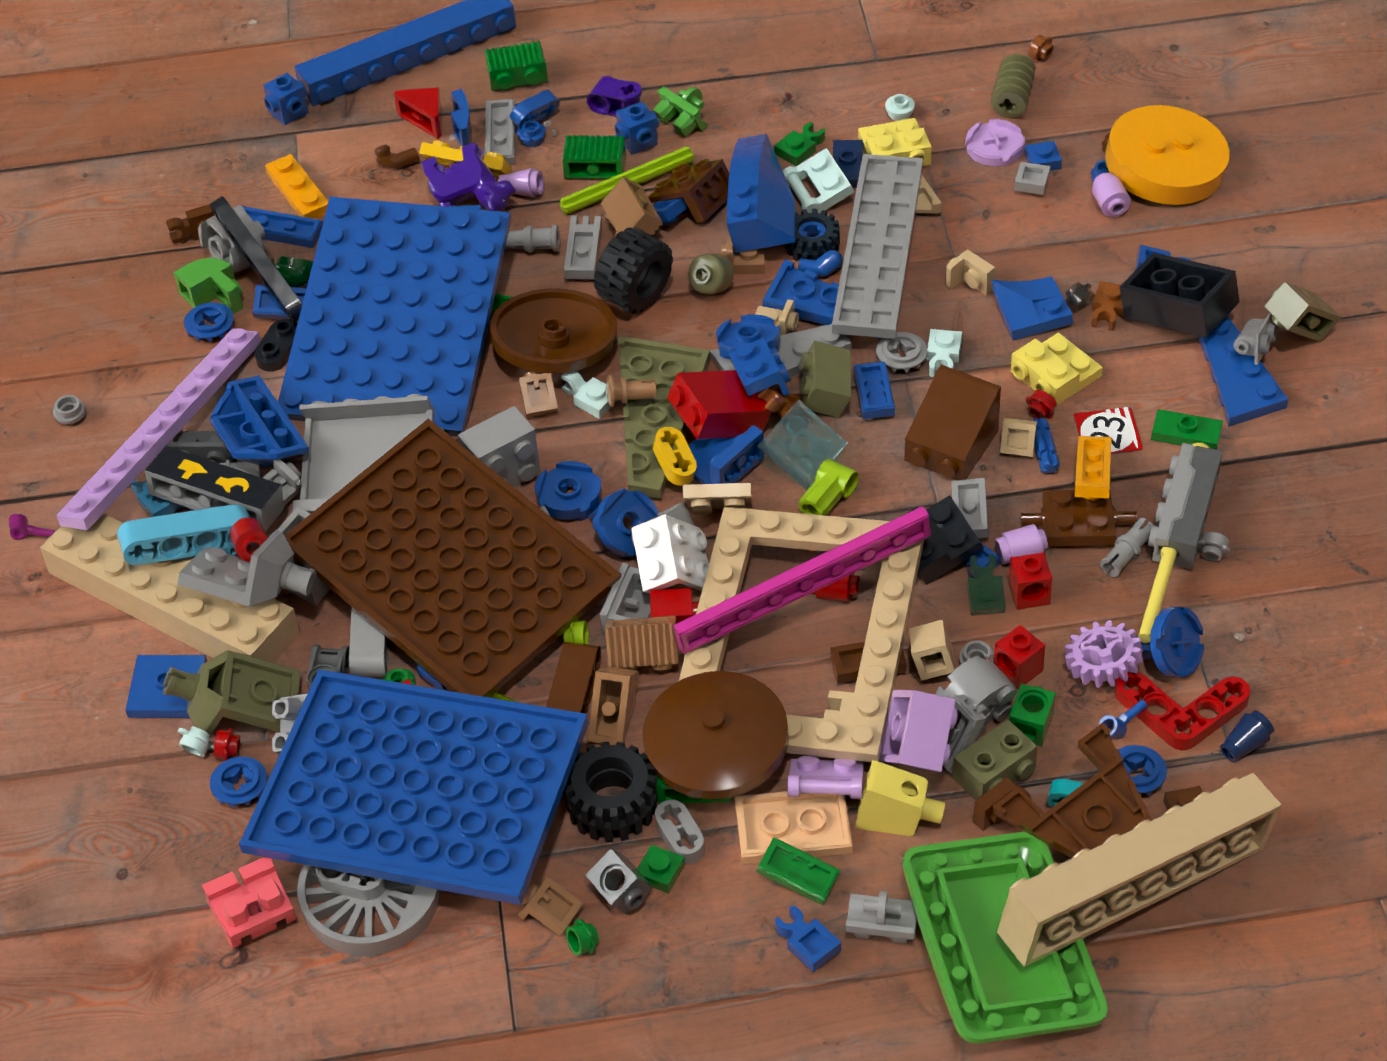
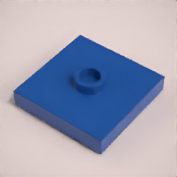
M137 655L125 709L127 717L190 718L187 713L188 701L176 696L163 694L164 680L170 667L196 674L201 665L207 662L206 655Z

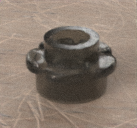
M1078 282L1071 286L1066 292L1067 305L1075 311H1080L1089 305L1095 297V294L1090 290L1091 285L1089 283L1082 285Z

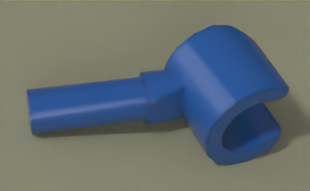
M1142 699L1118 718L1111 715L1104 716L1099 721V725L1104 723L1109 729L1114 724L1110 737L1111 739H1121L1126 734V724L1148 707V705Z

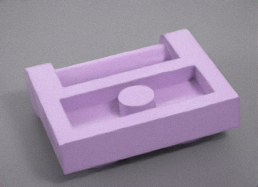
M802 756L798 759H791L788 775V797H799V794L851 795V799H862L863 761L838 758L835 760H821L814 756Z

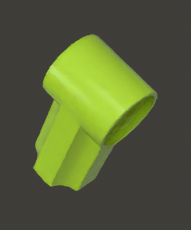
M829 458L824 460L817 471L815 482L798 501L799 510L803 514L827 516L841 497L846 499L852 495L859 480V472Z

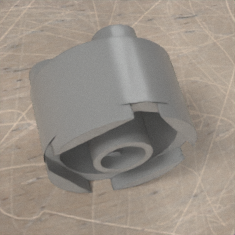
M241 205L232 207L264 251L262 238L265 237V231L260 222H253ZM215 216L200 223L198 229L199 240L202 249L208 247L212 255L208 258L227 261L232 266L233 274L252 267Z
M984 655V660L980 656H975L958 666L948 676L951 681L949 686L945 690L940 686L935 695L952 699L955 696L964 694L968 698L967 705L974 704L977 707L975 713H983L987 717L976 738L978 739L985 732L987 724L994 719L997 722H1002L1010 715L1013 707L1010 703L1017 690L1016 686L989 657ZM961 713V715H960V717H959V719H958V721H957V723H956V725H955V728H957V726H958V724H959V722H960V720H961V718H962V716H963L962 713Z

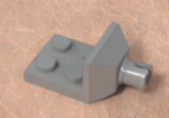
M275 530L252 554L250 562L227 554L223 549L217 547H204L179 572L177 584L242 605L252 606L277 597L283 589H289L308 596L314 587L317 572L315 569H308L292 563L293 550L283 532Z

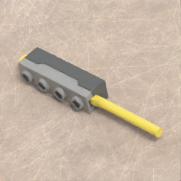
M1183 443L1179 456L1173 455L1169 475H1173V478H1166L1162 498H1166V502H1159L1155 521L1160 522L1159 527L1152 526L1148 546L1154 547L1152 561L1160 563L1138 634V638L1141 639L1142 643L1150 642L1151 629L1155 618L1160 613L1173 565L1193 569L1199 549L1197 544L1201 540L1219 476L1223 452L1210 449L1204 443H1194L1192 445Z

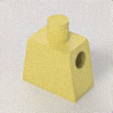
M872 760L862 791L855 828L912 836L915 834L920 819L941 824L945 802L925 798L928 780L925 777Z

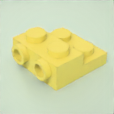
M915 118L858 128V138L863 140V151L865 154L923 158V166L931 165L932 146L924 128H919Z
M1060 333L1055 334L1043 343L1035 338L1013 352L1011 359V372L1018 380L1025 382L1033 390H1042L1051 395L1056 400L1057 405L1100 378L1103 371L1101 365Z

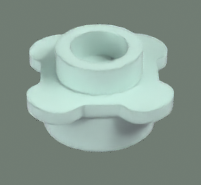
M193 726L189 731L184 728L178 729V732L183 735L178 745L184 750L199 757H204L208 749L214 751V745L209 742L211 736L204 730Z

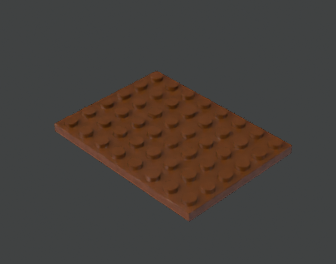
M429 418L284 535L294 552L293 557L306 568L315 569L317 572L316 577L452 692L489 698L566 631L572 622L575 623L609 593L612 585L621 579V573Z

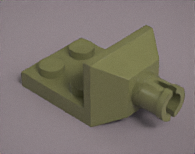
M227 650L202 664L196 674L170 667L164 680L163 686L165 687L162 692L164 695H172L188 701L187 713L195 727L204 730L210 735L222 717L280 732V719H275L272 715V702L280 700L281 697L298 695L301 670Z

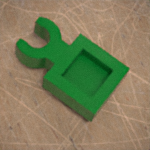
M809 122L804 125L802 133L793 130L775 144L774 152L776 156L794 166H798L816 152V145L824 142L825 129L822 128L818 132L813 133L814 123Z

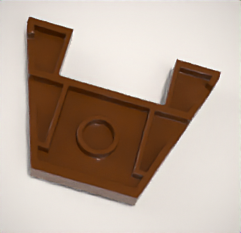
M1101 723L1078 741V749L1100 770L1097 774L1045 813L1019 786L993 805V813L1071 858L1083 849L1089 848L1091 850L1102 845L1112 835H1123L1133 830L1144 820L1152 821L1133 779H1130L1123 765V759L1119 750L1115 748L1112 742L1110 731L1104 723Z

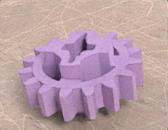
M1108 620L1105 626L1100 627L1096 621L1093 622V628L1090 630L1082 626L1080 627L1081 635H1071V644L1065 645L1067 668L1071 670L1074 679L1081 677L1082 684L1084 685L1092 680L1095 681L1096 687L1100 688L1104 681H1108L1112 687L1115 686V679L1117 678L1126 682L1128 680L1127 672L1137 673V664L1143 663L1141 639L1136 637L1134 629L1126 631L1125 623L1113 627L1112 621Z

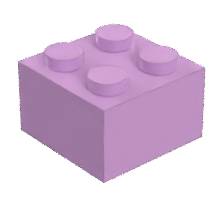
M893 690L879 761L919 770L941 772L942 766L947 764L950 755V745L947 744L949 730L954 728L957 720V709L954 708L956 699L916 690Z

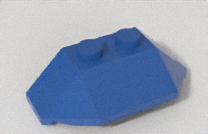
M260 375L228 383L225 393L210 416V422L233 458L267 467L273 465L274 460L281 459L283 462H289L308 453V445Z

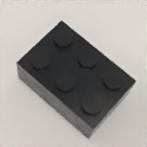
M1154 252L1119 287L1124 318L1205 338L1216 329L1240 302L1236 271Z

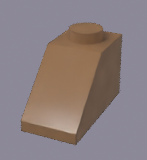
M607 666L595 671L588 742L601 743L609 741L610 745H616L617 742H625L635 707L639 671Z

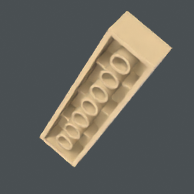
M104 513L88 530L61 526L40 547L49 574L212 658L229 650L274 663L300 635L294 608L274 598L252 606H246L178 585L179 572L193 559L192 557L143 565L127 563L117 537V530L124 523Z
M1254 773L1241 779L1233 778L1226 782L1222 788L1211 793L1208 791L1203 792L1192 802L1182 807L1176 805L1157 819L1152 821L1144 820L1133 830L1123 835H1112L1096 848L1091 850L1089 848L1083 849L1072 859L1060 865L1058 863L1051 864L1035 877L1030 879L1022 878L1016 881L1009 889V895L1002 912L997 933L1023 967L1263 850L1282 805Z

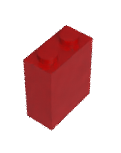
M736 370L678 372L667 397L696 439L737 437L745 433L753 425L764 431L772 413L765 407L767 402L758 397L759 392L748 396Z

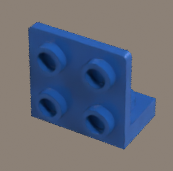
M753 425L745 433L737 437L694 440L689 445L697 463L693 479L701 484L738 482L764 459L763 431Z

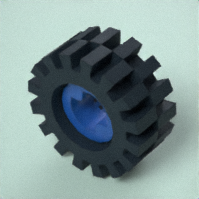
M807 209L801 210L802 215L796 212V240L794 243L785 244V250L787 249L789 256L793 255L795 261H798L800 258L817 260L830 250L839 251L840 227L838 220H835L833 214L827 217V211L822 210L819 214L817 209H812V213H808Z

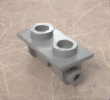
M1270 312L1265 319L1253 318L1248 320L1241 334L1234 341V349L1237 353L1254 356V365H1258L1263 355L1268 354L1271 342L1276 341L1278 327L1272 322L1271 317L1273 315Z

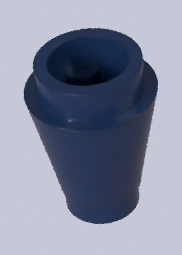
M1254 710L1250 714L1245 713L1220 745V750L1227 759L1235 762L1270 741V735L1274 732V728L1271 722L1259 711Z

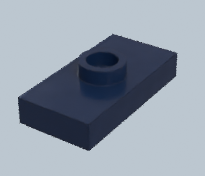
M833 140V159L852 188H857L863 156V140Z

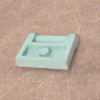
M827 148L798 166H789L783 170L788 185L802 204L801 210L807 209L808 213H812V209H817V213L820 214L822 210L828 209L854 193L851 184ZM809 177L821 196L812 198L801 181Z

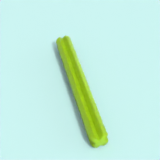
M689 147L681 148L563 197L559 202L560 208L564 214L568 215L604 200L622 177L642 184L671 172L678 165L692 163L694 155Z

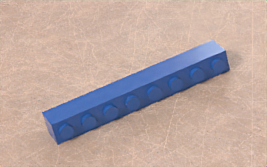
M464 0L295 65L297 81L300 80L307 90V96L305 97L314 107L516 28L514 5L510 0Z

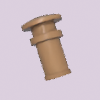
M608 376L606 391L610 407H614V401L619 400L623 404L627 403V400L656 399L655 379L626 381V378H620V381L613 382V376Z

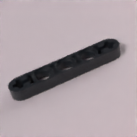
M221 196L211 202L209 206L219 223L290 320L296 323L299 320L302 308L301 301L228 201Z

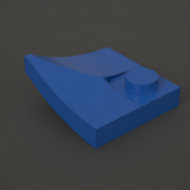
M1053 276L1029 281H991L998 307L1012 340L1073 324V314Z

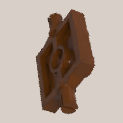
M1110 489L1109 499L1100 498L1098 500L1075 497V490H1043L1041 513L1021 512V527L1032 524L1041 526L1046 534L1048 546H1115V530L1117 525H1134L1137 521V511L1116 512L1112 504Z

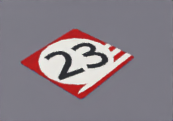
M1130 407L1073 414L1079 436L1111 437V454L1143 450Z

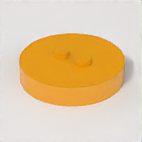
M1151 105L1130 110L1116 120L1110 131L1105 151V160L1107 161L1106 165L1109 172L1117 176L1124 188L1132 194L1156 203L1183 205L1201 201L1217 191L1223 181L1230 152L1223 134L1204 117L1178 107Z

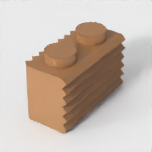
M622 177L600 203L606 212L604 215L605 219L616 228L615 236L620 231H624L629 227L639 228L652 235L662 225V220L642 186L626 177Z
M676 616L607 620L605 634L608 667L636 671L637 666L651 665L652 670H667L672 668V664L679 663V649L673 626L676 624Z

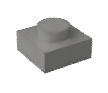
M1021 162L1015 179L1014 190L1044 195L1051 166Z

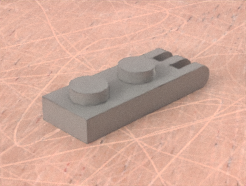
M571 216L564 277L565 279H594L598 261L602 216H595L594 224H590V216H583L582 224H578V216Z

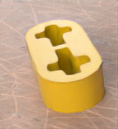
M673 427L660 428L656 432L652 446L656 458L668 481L679 486L687 485L694 478L697 468L696 460L684 435L678 429Z

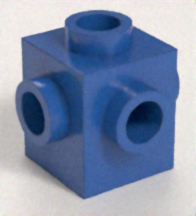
M288 72L263 85L266 95L264 98L266 108L284 126L308 114L305 98L307 90L300 80L297 81Z
M643 101L616 111L617 124L614 126L615 133L618 137L621 135L625 137L626 149L631 155L658 145L656 128L659 127L657 115L654 111H650Z

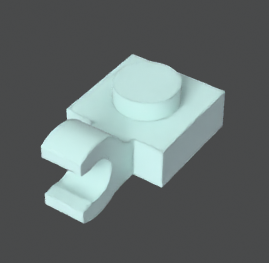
M577 371L566 372L561 376V379L567 381L562 390L573 396L575 406L598 419L611 408L607 399V384L594 377L585 382Z

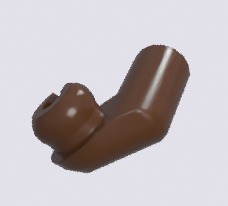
M388 145L379 146L374 151L379 165L395 169L420 161L415 147L398 154L391 153Z

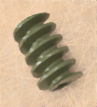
M1022 54L1008 55L999 66L991 95V105L1003 117L1018 118L1027 109L1035 79L1034 71L1036 69L1034 62L1027 56Z

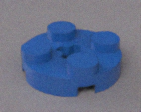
M764 315L741 316V322L732 324L730 319L722 323L716 331L719 353L724 359H730L728 353L736 350L741 345L750 344L763 337L769 349L772 347L777 348L781 342L779 326L776 327L774 320Z
M577 461L560 462L556 464V469L548 473L547 469H545L538 476L535 483L536 500L539 507H546L550 517L576 519L579 521L586 520L601 500V480L587 464ZM568 487L574 488V492L571 493L561 492L566 491Z
M625 489L618 490L602 500L592 524L603 544L611 552L624 559L636 556V550L632 542V531L625 528L623 518L630 516L633 520L631 527H635L656 517L659 512L654 502L643 492Z

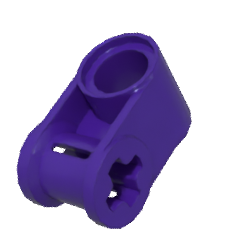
M603 76L587 96L586 102L595 113L617 117L616 111L640 103L642 88L636 82Z

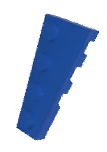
M1227 315L1207 338L1198 337L1206 361H1209L1213 382L1217 385L1218 397L1221 406H1224L1228 427L1286 409L1288 398L1261 361L1258 365H1254V356L1242 355L1235 351L1234 341L1241 333Z

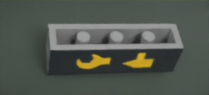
M165 446L145 469L148 494L194 510L241 505L247 509L250 518H254L262 524L265 532L284 509L282 484L190 454L183 450Z

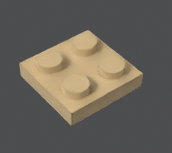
M751 483L683 485L684 503L688 510H692L693 514H712V509H724V507L753 508Z

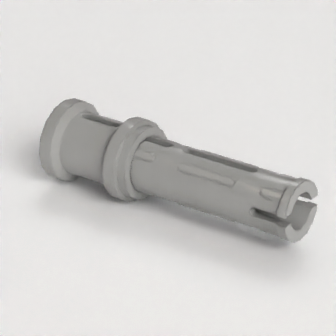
M531 225L524 227L523 230L509 231L505 249H524L528 253H534L536 249H553L554 252H559L561 242L559 226L552 225V228H534Z

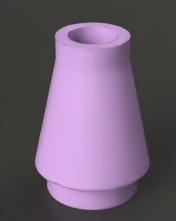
M535 168L500 175L498 178V182L503 180L509 181L516 189L514 194L535 198L536 195H541L544 191L542 171H536Z

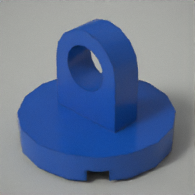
M1170 606L1163 609L1155 618L1151 629L1150 642H1141L1142 657L1154 660L1157 668L1165 676L1181 677L1192 674L1199 666L1204 653V644H1200L1199 635H1203V628L1197 615L1190 608Z

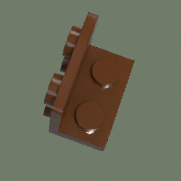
M704 159L694 165L683 163L672 170L673 174L668 179L659 182L655 186L656 190L648 196L651 203L683 197L696 223L705 222L728 200L729 171L723 159L715 161Z

